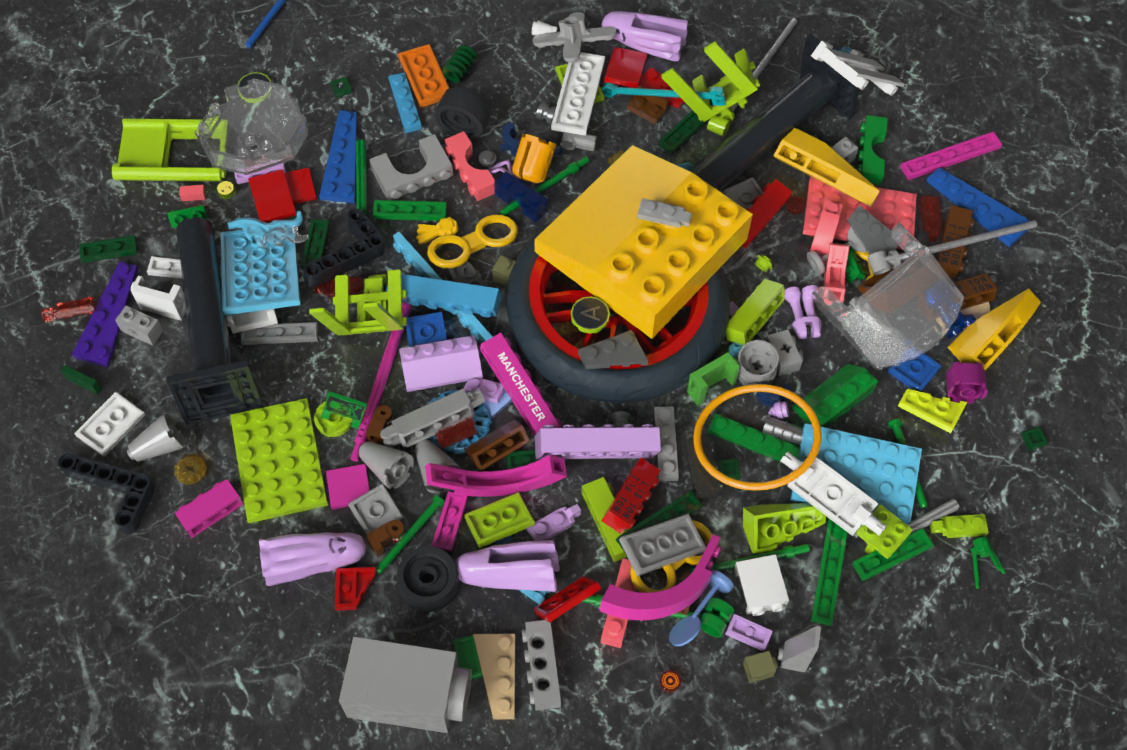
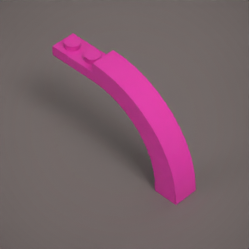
M548 455L541 460L522 467L491 472L467 471L433 463L425 466L427 485L454 490V494L463 496L489 497L511 495L517 492L522 493L550 485L567 477L564 458Z
M713 534L698 565L690 576L680 584L667 590L651 593L632 592L610 584L601 600L599 611L622 619L654 620L673 615L685 609L696 601L708 586L712 576L710 570L714 563L711 560L713 557L717 558L720 553L721 546H719L721 538Z

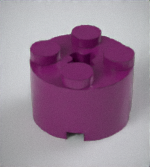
M954 362L952 367L946 372L948 397H952L954 402L964 401L970 404L974 403L975 399L979 397L980 400L986 397L988 390L983 364Z

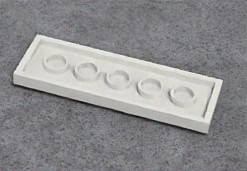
M581 52L580 58L576 62L568 63L551 130L586 136L605 63V56Z

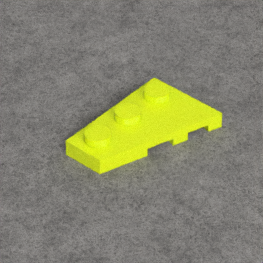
M907 389L898 407L951 433L967 402L960 401L957 403L950 401V398H935L929 393Z

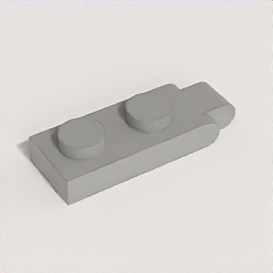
M642 198L637 218L680 228L681 225H690L692 214L685 212L686 210L683 207Z

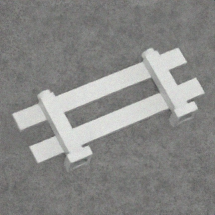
M821 41L811 55L818 61L823 62L824 60L861 90L867 86L869 82L867 79L891 96L897 91V86L904 87L905 85L895 76L880 73L878 70L883 71L885 68L875 60L864 58V54L858 50L853 49L849 54L834 50L830 43Z

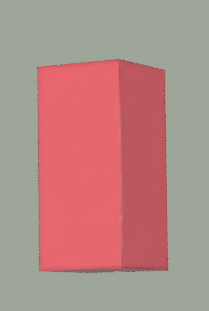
M204 185L180 186V198L182 201L205 200L206 191Z

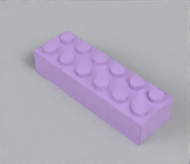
M631 424L622 425V428H614V425H603L602 428H595L594 425H583V428H575V425H564L563 428H555V425H544L535 435L536 459H542L548 455L564 459L653 458L661 451L659 427H653L652 424L642 425L641 428H634V425Z

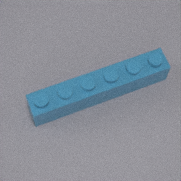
M402 274V290L407 291V298L402 299V302L412 306L425 305L430 309L444 308V310L449 312L457 310L468 315L476 313L487 318L498 316L502 300V294L498 288Z

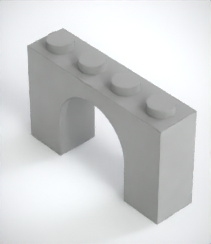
M435 134L419 140L420 152L426 161V165L417 173L403 174L398 172L393 167L386 153L369 159L371 170L388 201L398 199L405 194L413 193L418 189L431 186L433 183L453 176L452 164Z

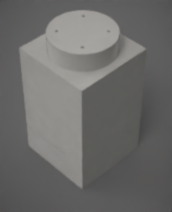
M353 637L339 702L347 718L448 733L450 720L463 722L465 719L471 689L472 669L459 667L456 652Z

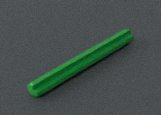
M358 139L356 141L357 209L367 214L365 140Z

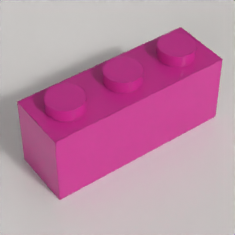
M226 479L216 483L206 493L199 494L189 504L182 505L175 514L187 533L193 538L242 506L243 502Z

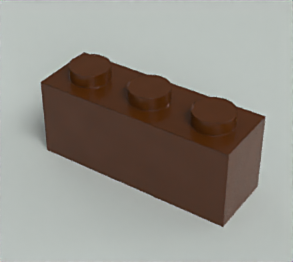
M513 419L464 448L471 465L481 471L527 444L530 440L523 425Z

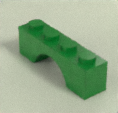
M866 115L865 122H861L860 132L863 133V136H860L859 146L862 147V150H859L858 161H861V163L858 164L857 171L871 184L881 185L884 176L885 160L879 158L873 152L872 147L878 143H883L887 132L888 118Z

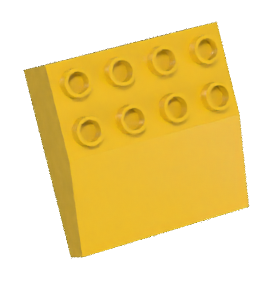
M632 145L535 238V252L596 298L604 301L608 307L652 339L747 240L753 214L694 173ZM642 198L683 207L686 210L685 212L692 214L690 225H681L680 228L637 218Z

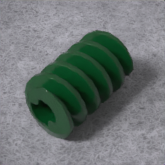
M466 45L459 46L450 57V60L443 66L444 76L453 83H459V79L463 78V74L467 72L470 65L477 59V53Z

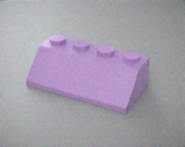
M475 335L399 349L407 392L483 378Z

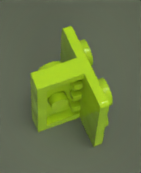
M879 505L872 515L887 525L885 530L878 536L864 525L857 530L856 534L868 544L865 549L867 554L877 550L885 558L889 559L910 535L912 528L884 506Z

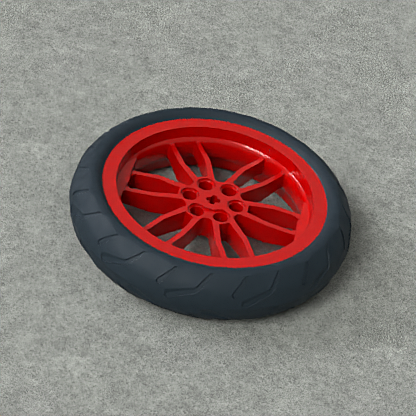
M553 221L542 227L520 251L510 273L506 293V311L511 333L522 354L539 374L559 388L579 397L610 403H630L650 400L672 392L689 382L691 373L709 363L724 338L730 314V294L725 273L721 266L683 306H691L690 316L685 328L672 336L663 327L657 335L664 342L657 348L651 345L637 327L608 307L609 313L615 315L609 317L608 324L606 325L607 328H611L610 338L616 336L619 325H626L629 331H633L640 347L648 354L646 355L648 365L630 364L628 367L615 365L610 366V368L585 369L578 355V348L563 339L550 324L572 322L571 310L546 313L545 309L546 304L576 303V301L583 297H595L587 290H568L545 294L550 277L558 269L535 252V238ZM587 333L581 348L589 346L597 333Z

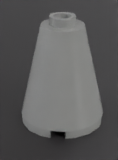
M165 413L128 445L127 453L132 460L135 459L139 462L180 450L186 446V442L181 430H177L174 426L176 425L174 419Z
M426 439L417 443L415 454L424 486L430 493H442L441 490L444 488L427 485L425 466L433 463L457 469L461 468L431 440Z
M372 441L363 443L359 448V457L387 488L391 489L393 487L396 489L409 478V468L414 466V459L409 453Z

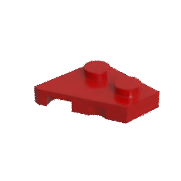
M376 567L336 569V611L358 609L377 573Z

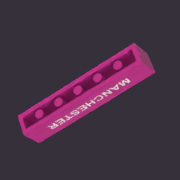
M499 333L481 343L480 351L534 437L544 425H555V428H562L563 426L559 418L553 416L552 408L548 401H544L541 397L542 392L538 385L534 386L531 381L530 372L522 367L521 358L510 348L512 346L509 339L503 337L502 333Z

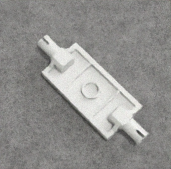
M789 451L781 459V462L793 471L803 463ZM817 457L804 474L788 483L790 489L852 536L861 525H866L878 536L887 527L886 524H883L872 515L878 503Z

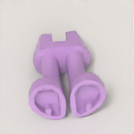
M816 285L804 287L801 293L798 287H789L785 290V300L790 303L795 316L792 328L799 339H806V325H809L812 338L821 336L822 323L814 310V299L819 294ZM800 296L803 301L807 317H803L800 304Z

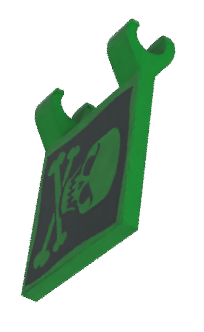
M329 391L321 418L328 420L332 412L353 419L351 427L359 429L367 403Z

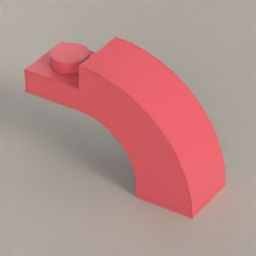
M827 200L824 202L810 251L817 252L820 257L828 254L829 245L833 241L843 206L842 204Z
M834 243L829 245L823 284L824 305L843 306L845 270L849 245Z

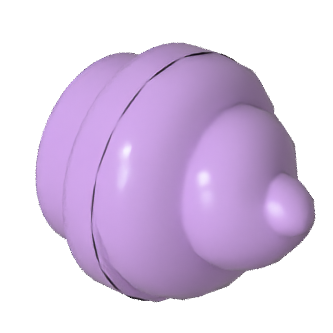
M781 400L779 403L775 402L768 413L779 420H784L785 417H789L787 402H782Z

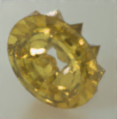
M195 454L191 456L186 455L178 460L177 465H174V474L177 480L187 485L195 484L202 480L207 470L206 463L202 457H198ZM186 465L193 466L195 473L187 471Z

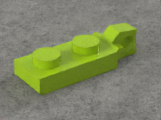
M985 514L945 516L940 518V521H932L930 525L931 533H942L947 538L986 536L989 533Z

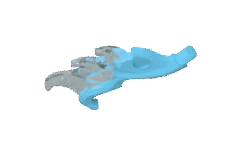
M297 211V217L293 220H273L271 223H265L255 218H236L235 221L227 222L229 230L237 227L243 229L245 237L250 241L255 238L257 245L262 248H267L265 242L281 247L283 246L281 241L301 243L309 237L308 234L302 236L298 233V227L303 222L300 211Z

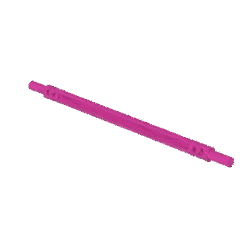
M402 302V318H408L412 305L406 302ZM393 330L390 334L354 440L356 443L350 458L352 461H358L359 448L363 443L367 442L366 432L372 416L379 406L404 330Z

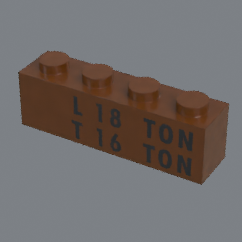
M951 205L946 217L940 244L971 236L968 230L972 228L974 218H971L972 210ZM964 245L938 252L936 261L938 275L956 279L958 272L962 273L964 262H962V258L966 257L968 248Z
M985 273L923 291L918 294L917 307L925 319L929 321L941 317L943 314H950L986 302L995 301L997 287Z

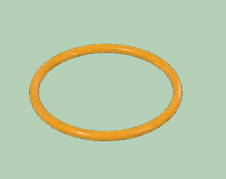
M767 384L744 385L717 396L701 412L693 435L696 455L707 472L729 486L756 491L781 487L804 474L814 463L822 441L820 422L812 407L797 394L782 387ZM749 392H769L792 400L805 411L812 423L814 438L808 457L790 474L767 482H745L721 473L707 459L702 448L701 434L706 419L722 402L736 395Z

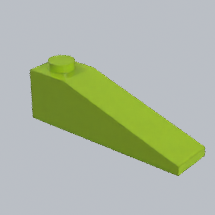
M810 503L764 504L743 507V528L753 554L772 551L778 548L777 545L785 541L790 542L796 535L802 532L807 533L826 523V515Z

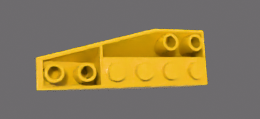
M796 128L782 139L774 154L777 160L869 207L873 205L880 192L825 142Z
M1027 289L971 322L947 348L960 362L981 363L986 370L1025 326L1041 301L1030 289Z

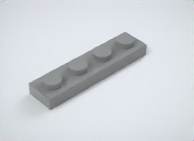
M674 406L654 407L655 427L660 429L661 451L657 454V467L661 471L658 479H660L659 481H678Z

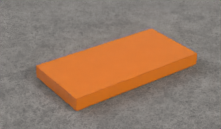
M430 44L398 53V58L420 108L440 102L446 90L450 88Z

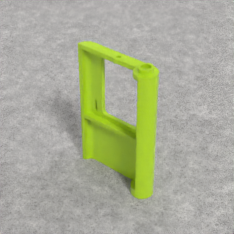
M122 119L123 131L118 163H113L112 177L114 180L221 182L223 178H226L225 159L229 133L228 120ZM173 139L220 140L216 167H168L171 141Z

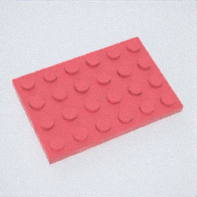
M810 177L803 234L815 236L825 200L843 205L833 239L848 241L847 235L850 225L847 219L860 205L902 240L896 249L912 251L914 247L917 194L877 188L880 192L873 205L869 207Z

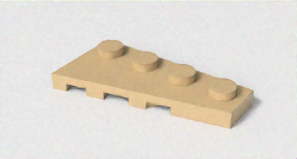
M473 634L493 719H515V634Z

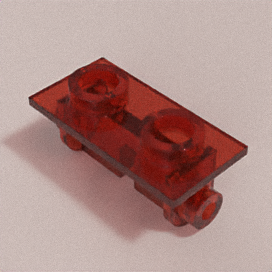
M465 418V421L456 424L454 427L451 426L442 431L439 429L435 433V437L441 449L478 433L474 427L473 419Z

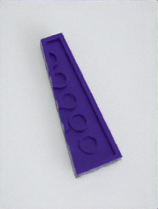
M119 261L72 353L73 358L109 367L115 349L114 343L120 332L115 320L124 307L128 305L131 285L135 281L138 272L137 266Z

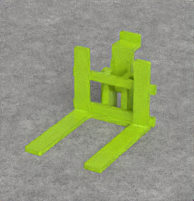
M716 41L704 48V52L726 75L708 89L703 75L692 81L693 89L674 68L661 75L662 79L698 115L700 121L703 120L705 122L718 113H721L723 116L727 114L731 116L733 114L731 106L738 103L741 108H744V104L747 103L746 97L757 91V87L760 86L759 80H754L752 70L756 68L753 61L749 62L745 49L734 55L735 63ZM712 87H722L726 104L724 106H711L709 99H702L695 91L710 92Z
M401 270L388 271V292H384V286H387V275L381 274L372 275L368 279H364V294L349 295L348 275L335 276V297H333L335 316L325 308L309 309V314L338 336L404 330L403 326H407V318H402V299L407 298V291L402 290ZM357 303V322L349 323V304Z

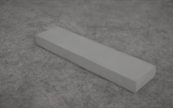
M318 322L273 324L243 331L241 333L242 345L318 342Z

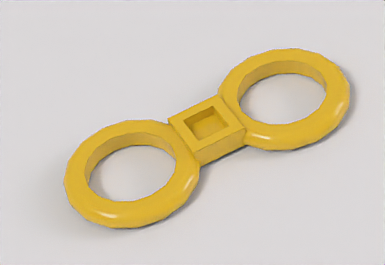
M497 214L486 216L478 222L475 232L466 236L444 235L436 238L428 246L427 255L433 264L441 268L459 267L467 262L471 253L485 248L486 245L490 247H503L512 243L518 236V226L508 216ZM491 223H503L510 228L511 232L504 238L492 239L484 235L483 229ZM446 243L457 244L463 249L462 255L453 260L441 259L435 254V251L439 246Z
M692 520L697 531L705 539L707 547L713 536L712 533L702 523ZM702 555L692 556L664 566L667 584L661 590L647 587L640 576L636 575L632 565L630 569L631 581L640 593L659 592L670 589L676 585L675 571L685 562L691 565H698Z

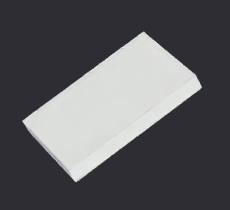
M115 392L74 434L105 457L145 416V413Z

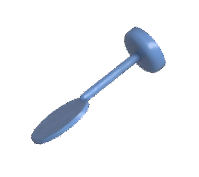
M710 570L712 576L709 584L712 586V589L692 616L683 618L672 628L669 635L672 645L683 646L698 635L702 623L697 616L716 590L722 593H729L734 586L731 580L721 572Z

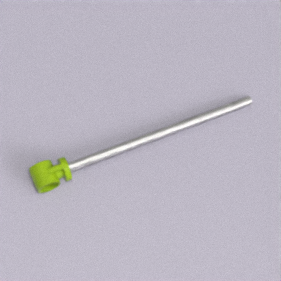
M792 18L752 73L754 80L758 78L798 23L796 18ZM738 103L731 106L732 112L738 106ZM721 113L713 116L709 120L707 130L724 137L735 118L734 113L731 116L729 114L723 116Z

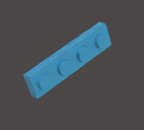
M405 72L388 76L405 133L422 130Z

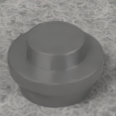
M490 150L483 151L479 155V162L484 167H492L497 159L496 154Z

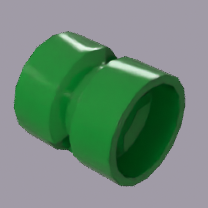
M711 598L705 609L707 613H703L700 618L702 623L701 630L719 638L722 637L727 627L726 623L730 621L735 610L725 601Z

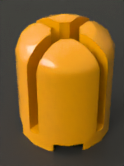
M522 134L512 166V173L517 178L532 183L544 182L557 144L550 141L547 143L538 137Z

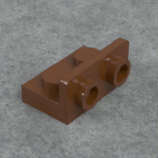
M635 95L627 104L626 109L656 125L667 111L668 100L659 96Z

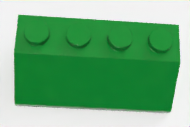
M847 364L803 399L816 413L820 426L828 428L872 394L878 381L865 368ZM798 404L793 405L792 409L807 424L812 425L805 411Z

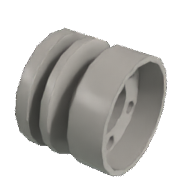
M763 340L750 341L742 346L738 356L740 365L738 379L743 385L760 384L761 382L771 385L774 382L779 361V355L774 346Z

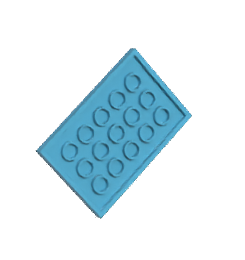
M284 227L272 232L264 239L254 238L251 241L245 237L243 229L220 232L222 311L225 315L300 305L295 227Z
M806 423L803 426L798 459L801 462L805 461L808 457L814 438L812 425ZM821 427L822 441L817 458L876 501L878 506H884L905 524L910 523L922 449ZM792 490L790 501L809 503Z

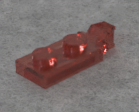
M921 196L919 202L922 230L928 232L929 241L936 242L939 232L942 230L939 196Z
M365 277L349 278V295L364 294ZM335 278L313 287L314 293H323L328 298L335 297Z
M94 297L58 303L55 307L41 309V316L44 322H54V320L59 318L68 319L74 315H88L95 312L96 301Z

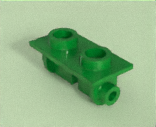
M201 204L195 207L167 212L172 228H176L181 221L187 218L201 217L208 220L205 205Z
M851 246L849 247L845 275L850 284L855 279H865L866 274L861 264H857L859 260Z

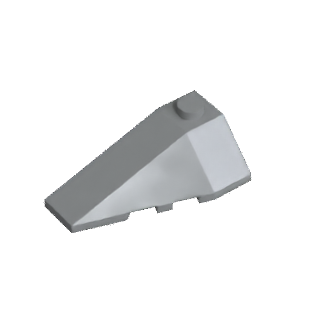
M807 626L785 641L782 648L779 647L777 660L781 661L780 668L799 672L807 670L819 648L820 626Z

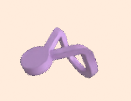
M509 160L502 161L489 169L491 175L498 171L503 172L508 176L510 183L513 185L519 182V178L512 173ZM507 164L508 171L501 166Z

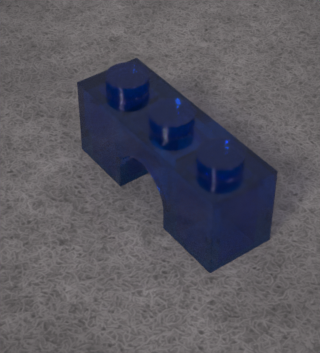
M505 171L494 182L495 195L507 204L515 200L521 206L522 214L535 223L548 211L547 198Z

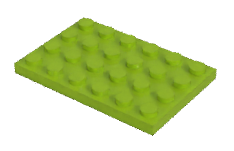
M307 398L230 415L248 523L328 506Z

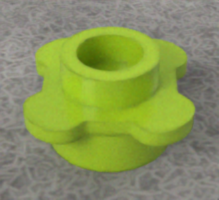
M760 255L756 256L758 259L755 265L764 272H767L768 269H773L771 267L772 261L764 255L762 257Z

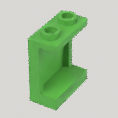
M728 352L690 374L687 393L697 406L704 403L707 388L726 378L731 385L736 384L740 368L738 360Z

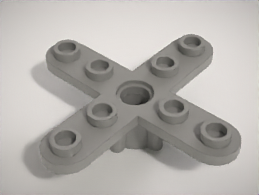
M576 12L559 21L560 32L538 34L532 40L533 44L539 48L564 44V60L574 63L580 58L582 42L611 40L616 36V29L611 26L586 29L584 13Z

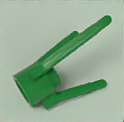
M988 537L974 540V547L970 549L973 556L976 589L980 587L977 555H980L981 558L990 556L996 569L1005 574V570L996 556Z

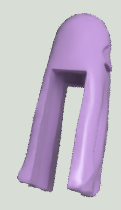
M614 11L608 13L602 21V27L611 26L616 29V36L613 39L633 49L656 57L679 61L681 46L686 45L688 20L638 12Z
M350 532L288 534L268 539H259L262 575L265 577L267 586L299 580L317 573L329 572L356 563L366 552V544L363 537Z
M553 540L495 545L465 553L455 560L459 580L465 584L496 589L556 592L558 588L554 572L560 570L558 552Z

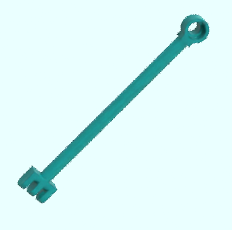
M605 83L602 88L603 95L608 98L617 94L681 98L674 90L617 87L612 83ZM712 87L710 92L695 91L702 99L712 100L713 105L724 106L726 104L722 87Z

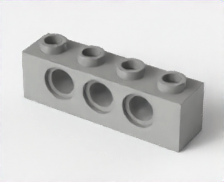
M545 620L525 622L526 629L522 630L523 642H527L528 650H524L525 662H530L527 679L528 683H532L533 691H529L530 704H535V711L561 708L551 622L549 623ZM541 641L544 645L541 648H535L533 643ZM543 661L547 665L545 668L539 669L535 664ZM540 682H547L549 687L542 690L538 687V684Z

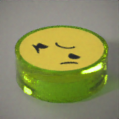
M222 181L216 187L219 197L223 199L233 197L236 191L231 181Z

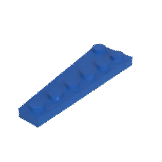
M339 110L319 195L320 200L355 203L356 112Z
M940 167L927 178V182L955 205L972 210V218L989 232L1030 222L1026 217ZM1028 230L997 238L1010 247Z

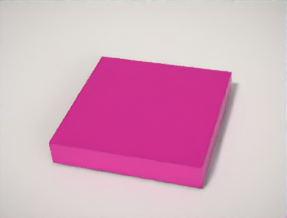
M365 464L326 471L332 510L349 507L348 503L370 491Z

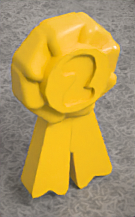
M451 217L442 218L436 225L418 224L419 229L417 233L419 236H416L418 244L422 245L437 236L455 235L458 232V224Z

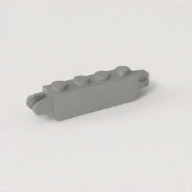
M461 389L392 420L393 425L386 427L380 433L381 438L384 439V445L392 447L401 443L403 447H410L467 421L474 416L473 408L485 402L484 396L480 389L468 393Z

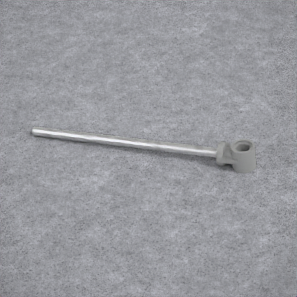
M1034 220L898 254L896 250L889 251L888 255H886L885 251H878L867 258L873 275H880L888 272L891 268H899L901 261L1036 228L1037 222Z

